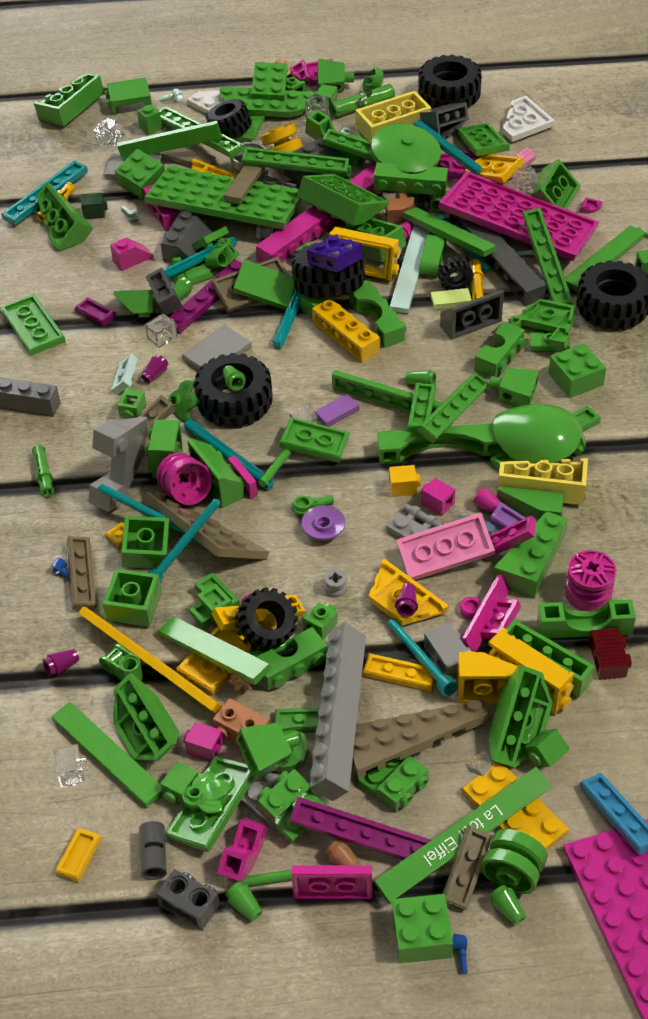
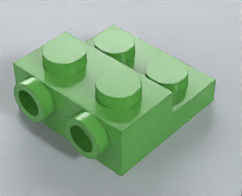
M411 756L402 760L394 758L386 762V767L379 770L376 767L367 770L366 775L358 779V785L397 813L402 806L406 807L409 805L413 795L418 790L421 791L425 788L429 781L428 769Z
M295 769L290 773L287 771L282 772L275 781L277 784L272 789L268 786L265 787L257 796L259 800L256 809L291 844L308 830L289 823L297 797L325 805L309 788L310 784Z

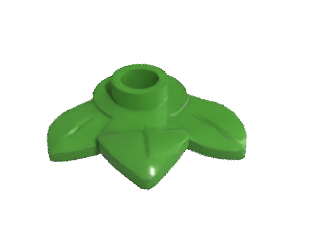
M192 380L180 383L177 391H173L168 400L176 407L174 411H176L178 418L184 421L191 419L190 410L200 403V400L192 393L194 381Z
M205 772L195 777L192 786L187 787L183 791L182 801L192 810L200 809L207 814L219 813L223 811L219 800L230 793L232 786L224 780H215L213 772Z

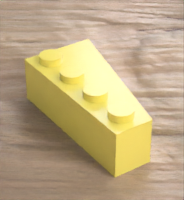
M580 458V462L561 459V463H549L548 460H540L536 464H530L529 461L500 462L498 486L564 493L563 503L583 505L588 458Z

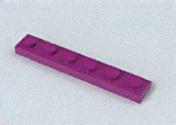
M234 259L212 280L239 271L242 262ZM211 281L182 305V308L178 309L164 321L166 328L181 334L219 300L211 285Z
M297 797L289 822L290 824L401 860L406 859L431 841V839L301 797Z

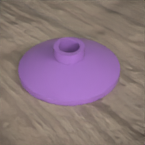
M327 505L316 506L304 514L302 528L311 538L317 540L333 539L343 532L345 517L335 507Z

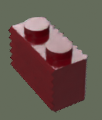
M619 627L591 630L589 644L598 679L606 680L607 678L627 677L628 668H631L632 662L630 654H626L625 635H620Z

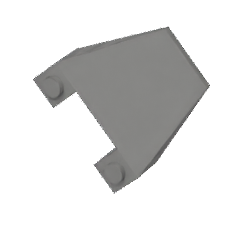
M147 417L107 421L93 429L92 448L111 457V470L90 484V504L107 512L122 504L97 491L102 483L124 495L127 494L145 454Z

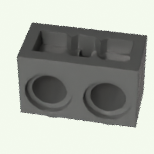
M162 267L145 276L158 304L166 316L183 307L170 279Z
M175 869L156 893L160 907L202 931L220 906L218 893L212 886L208 884L202 885L189 873H181ZM178 889H183V890H184V891H183L182 893H180V894H175V893H174V892H175L176 890H178ZM200 901L206 902L203 906L195 905Z

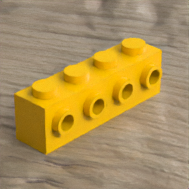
M328 299L312 308L313 323L360 362H364L380 352V337L332 299Z

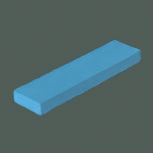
M599 773L580 782L581 790L638 855L648 852L647 822L602 773Z

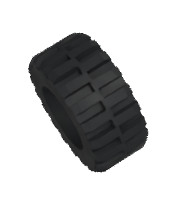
M450 54V56L441 55L440 57H433L432 60H427L419 70L418 94L432 109L451 103L467 102L468 109L478 101L481 95V69L474 61L472 62L471 59L460 55Z
M312 243L297 250L291 259L294 287L300 294H305L306 297H314L316 299L341 297V295H348L352 291H357L365 281L364 256L343 270L334 272L308 265L307 250L316 244Z
M608 260L605 263L599 262L595 266H590L582 273L579 279L576 300L579 313L583 315L582 317L587 322L590 321L594 326H601V329L610 328L617 331L621 328L625 330L630 326L638 325L648 315L647 273L643 272L638 266L634 267L632 263L628 262L626 264L618 260L617 262Z
M230 353V355L222 354L215 359L213 357L208 363H204L196 373L194 380L195 396L200 400L197 408H199V412L205 419L211 423L214 421L215 425H225L226 428H232V426L239 428L243 427L244 424L250 425L256 419L260 420L270 409L273 401L270 371L260 360L258 361L253 356L248 357L247 354L243 353L240 355H236V353ZM226 366H233L244 374L246 381L243 388L245 390L235 393L222 392L228 389L223 374V369Z

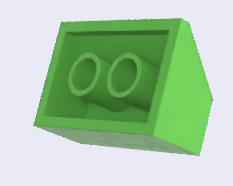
M560 159L543 168L529 190L528 195L567 209L580 188V184Z
M194 439L187 440L189 456L205 465L210 471L212 484L209 492L215 499L220 501V506L224 508L243 499L245 483L240 476H236L231 464H227L224 461L221 452L216 451L211 444Z

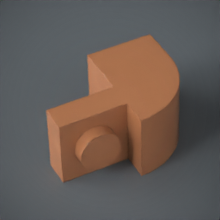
M397 192V199H385L390 202L385 208L387 222L402 224L407 221L403 218V212L414 208V197H409V194Z

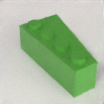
M546 511L536 522L535 537L512 547L495 565L493 582L498 574H503L511 591L535 599L564 539L567 518Z

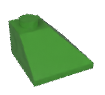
M152 289L113 291L114 296L134 314H139V318H149L150 314H155L156 298Z

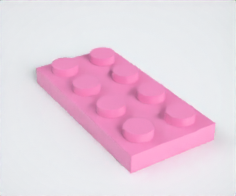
M481 512L397 539L407 574L413 580L495 555V550Z

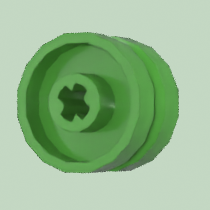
M501 829L492 838L490 850L486 852L481 863V870L484 876L498 887L506 884L509 888H513L514 893L530 894L536 888L540 872L543 871L547 862L548 853L545 847L530 835L518 830Z

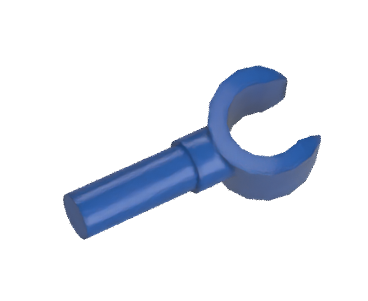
M59 557L56 558L52 563L53 573L55 575L62 574L70 580L69 572L65 569L67 566L66 561Z
M453 934V950L460 951L461 974H467V937L465 935Z

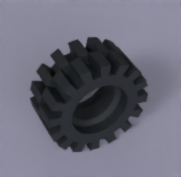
M454 256V259H451L449 257L447 262L444 260L442 262L443 265L440 264L438 266L437 276L442 288L446 291L459 288L465 289V285L469 286V281H473L474 274L466 258L464 259L460 256L458 259L457 256ZM460 272L457 276L450 277L451 274Z

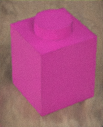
M434 478L422 487L421 504L443 516L455 504L456 489Z
M194 722L191 730L188 729L183 740L187 754L211 762L218 755L223 745L222 730Z

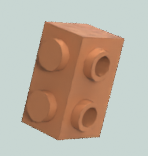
M229 698L213 718L214 728L222 730L223 739H229L238 746L236 737L241 728L270 724V719Z

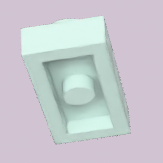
M133 354L119 363L111 389L117 395L123 390L129 389L132 385L131 379L136 371L135 366L138 359Z

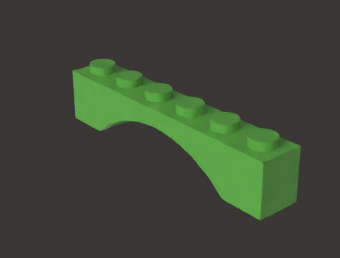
M493 423L450 426L434 443L430 442L420 433L407 432V429L377 432L379 464L400 463L417 452L440 447L465 449L483 457L495 456L503 451L495 438Z

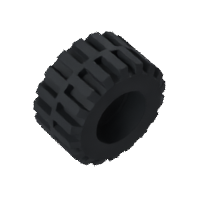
M240 99L223 101L211 108L206 114L207 123L217 121L221 133L232 139L244 134L252 125L246 104Z
M268 587L262 588L261 591L257 589L238 607L239 610L235 614V618L238 619L235 622V628L239 627L238 636L243 635L245 638L243 642L245 644L251 643L250 648L256 649L260 647V651H265L267 648L269 650L275 649L293 635L292 633L297 628L295 623L298 621V616L294 615L297 612L296 606L292 607L293 600L291 598H285V592L282 591L279 594L277 593L278 589L272 588L269 591ZM257 609H266L275 616L277 621L276 630H267L259 625L256 619Z

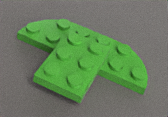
M255 62L252 88L219 86L222 102L230 99H240L245 102L250 115L274 117L299 116L303 114V111L309 108L313 109L316 105L315 95L317 92L286 90L288 64Z

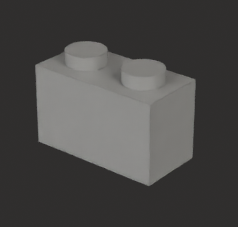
M448 623L424 634V648L438 669L443 674L450 675L453 678L457 677L459 652L471 651L469 647H465L459 632L457 630L454 631Z

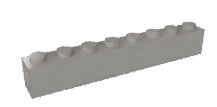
M347 623L334 628L328 636L329 643L326 653V666L323 673L324 681L321 691V704L318 711L319 719L316 729L315 748L313 750V765L310 772L309 788L331 801L348 793L350 788L366 641L364 634Z

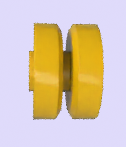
M295 123L276 127L259 136L262 145L274 144L267 148L268 150L292 152L303 146L299 137L288 138L297 133Z

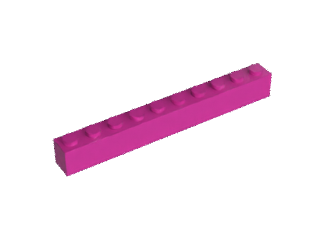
M376 162L349 180V182L375 195L382 192L374 190ZM313 205L287 223L284 230H277L257 244V261L264 262L279 257L283 263L293 255L296 249L307 242H312L340 222L341 219L332 218L330 213L321 212Z

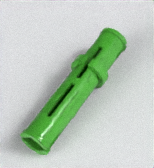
M35 445L32 448V453L37 471L36 481L40 486L41 495L43 497H50L54 494L52 486L53 476L49 471L45 447Z

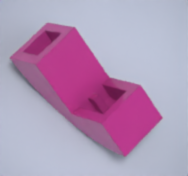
M248 818L241 819L233 845L223 850L217 874L242 882L252 870L259 856L269 825Z

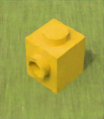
M414 465L389 467L391 497L417 495V486H421L420 473H416Z

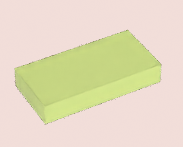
M468 288L431 292V301L434 310L447 309L471 301V296Z

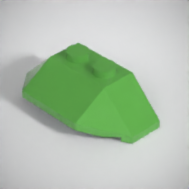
M519 665L502 687L488 734L491 760L510 767H517L521 762L528 759V753L524 747L546 729L553 702L542 672Z
M129 673L114 688L113 725L134 760L159 761L176 744L179 730L158 696L134 674Z

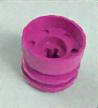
M177 452L168 455L161 461L157 469V484L161 490L181 504L192 505L199 503L207 496L211 489L212 478L208 468L186 453Z
M587 550L575 554L569 561L565 585L566 599L570 604L580 610L590 612L603 607L611 600L617 572L615 562L608 555L599 551Z

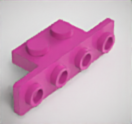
M503 574L497 575L462 637L464 645L473 652L477 651L483 639H492L503 627L506 629L515 619L521 608L518 600L506 599L510 587Z

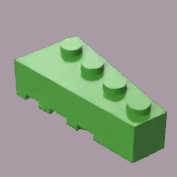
M86 73L73 80L70 86L59 88V92L55 95L48 94L45 96L46 100L42 102L38 100L33 104L39 121L64 127L105 93L100 75Z

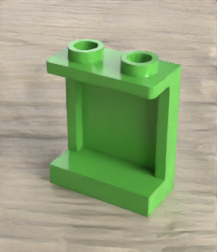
M146 77L107 83L108 90H105L108 109H112L113 115H116L117 106L143 102L145 106L152 105Z

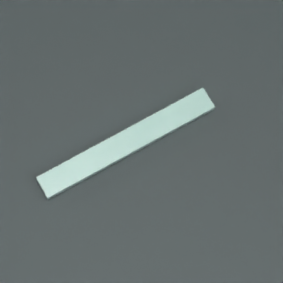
M416 224L412 228L390 308L397 313L409 314L419 278V266L427 235H431L430 231Z

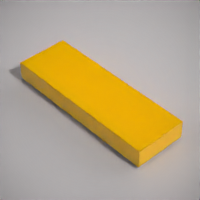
M370 653L363 670V677L432 692L435 678L423 665Z

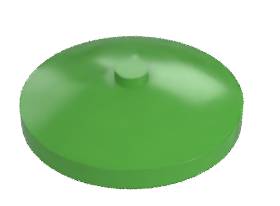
M392 124L379 129L372 138L370 148L372 158L376 164L377 162L393 163L398 170L407 174H419L426 171L429 167H437L441 156V148L435 137L426 130L409 124Z

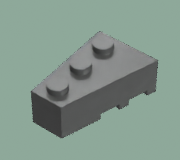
M467 102L451 103L420 112V120L443 138H450L453 131L458 130L469 120Z

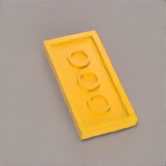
M497 762L464 786L462 794L478 808L518 780V778L504 764ZM538 798L497 827L498 830L512 829L528 834L538 840L545 847L546 851L569 833V828Z

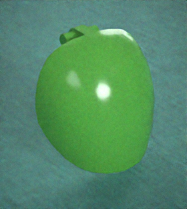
M530 404L508 409L498 413L494 418L493 430L498 444L503 451L516 461H529L530 464H536L540 460H548L549 463H555L570 456L573 452L576 456H580L585 450L586 441L582 432L581 421L561 407L547 404Z

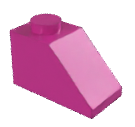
M124 238L110 244L113 262L121 271L154 257L145 245L129 238Z

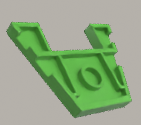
M539 299L523 309V313L518 317L512 316L508 319L509 324L519 328L526 326L553 333L548 339L549 345L565 349L575 315V306Z

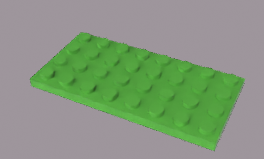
M169 166L145 195V203L283 230L302 199L297 197L299 190L296 188H284L280 185H268L257 181L241 204L224 202L223 195L235 178H230L228 175H214L211 172H198L195 169H182L178 166Z

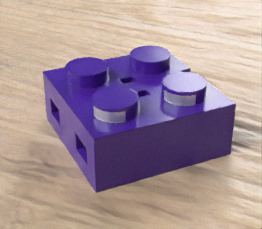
M329 236L326 240L316 243L307 250L308 265L339 272L363 258L362 244L353 242L351 239L344 240L338 236Z

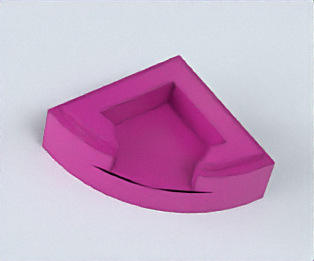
M585 197L580 207V213L589 214L600 210L603 201Z

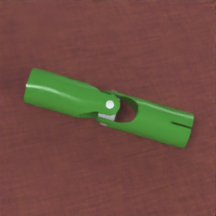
M387 84L365 93L330 104V110L333 117L336 118L354 112L357 109L394 98L395 90L391 84Z

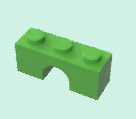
M503 322L494 334V347L484 345L475 356L474 371L489 377H498L500 373H503L507 364L514 360L518 350L523 349L526 342L524 338L525 330Z
M313 627L293 637L294 655L282 657L272 648L257 656V658L269 663L271 670L260 680L268 691L282 687L287 681L302 676L309 669L320 666L326 661L328 646Z

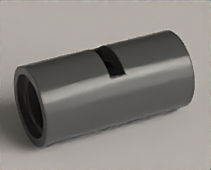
M157 821L145 822L139 827L141 877L147 880H158L167 874L165 826Z

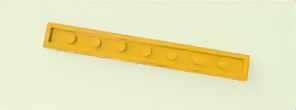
M87 607L80 609L78 612L80 615L208 709L217 714L223 707Z

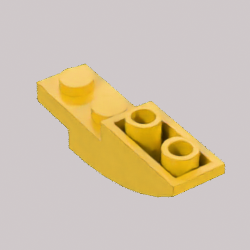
M296 595L285 596L286 599L291 598L293 600L292 607L296 606L297 612L294 615L299 617L305 613V609ZM239 606L214 608L212 616L221 631L235 630L237 633L240 630L239 627L235 628V622L238 620L235 618V614L239 610ZM266 609L256 610V619L260 626L265 629L277 626L276 618L270 611Z

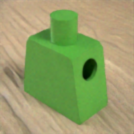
M318 59V90L321 84L336 86L337 93L344 91L345 83H354V73L345 72V64L343 62Z
M507 368L503 378L491 376L489 388L499 390L498 400L514 407L530 405L538 385L539 370Z
M278 723L244 727L239 730L236 737V742L254 781L285 765L292 755L291 748L298 746L300 743L295 731L284 734Z

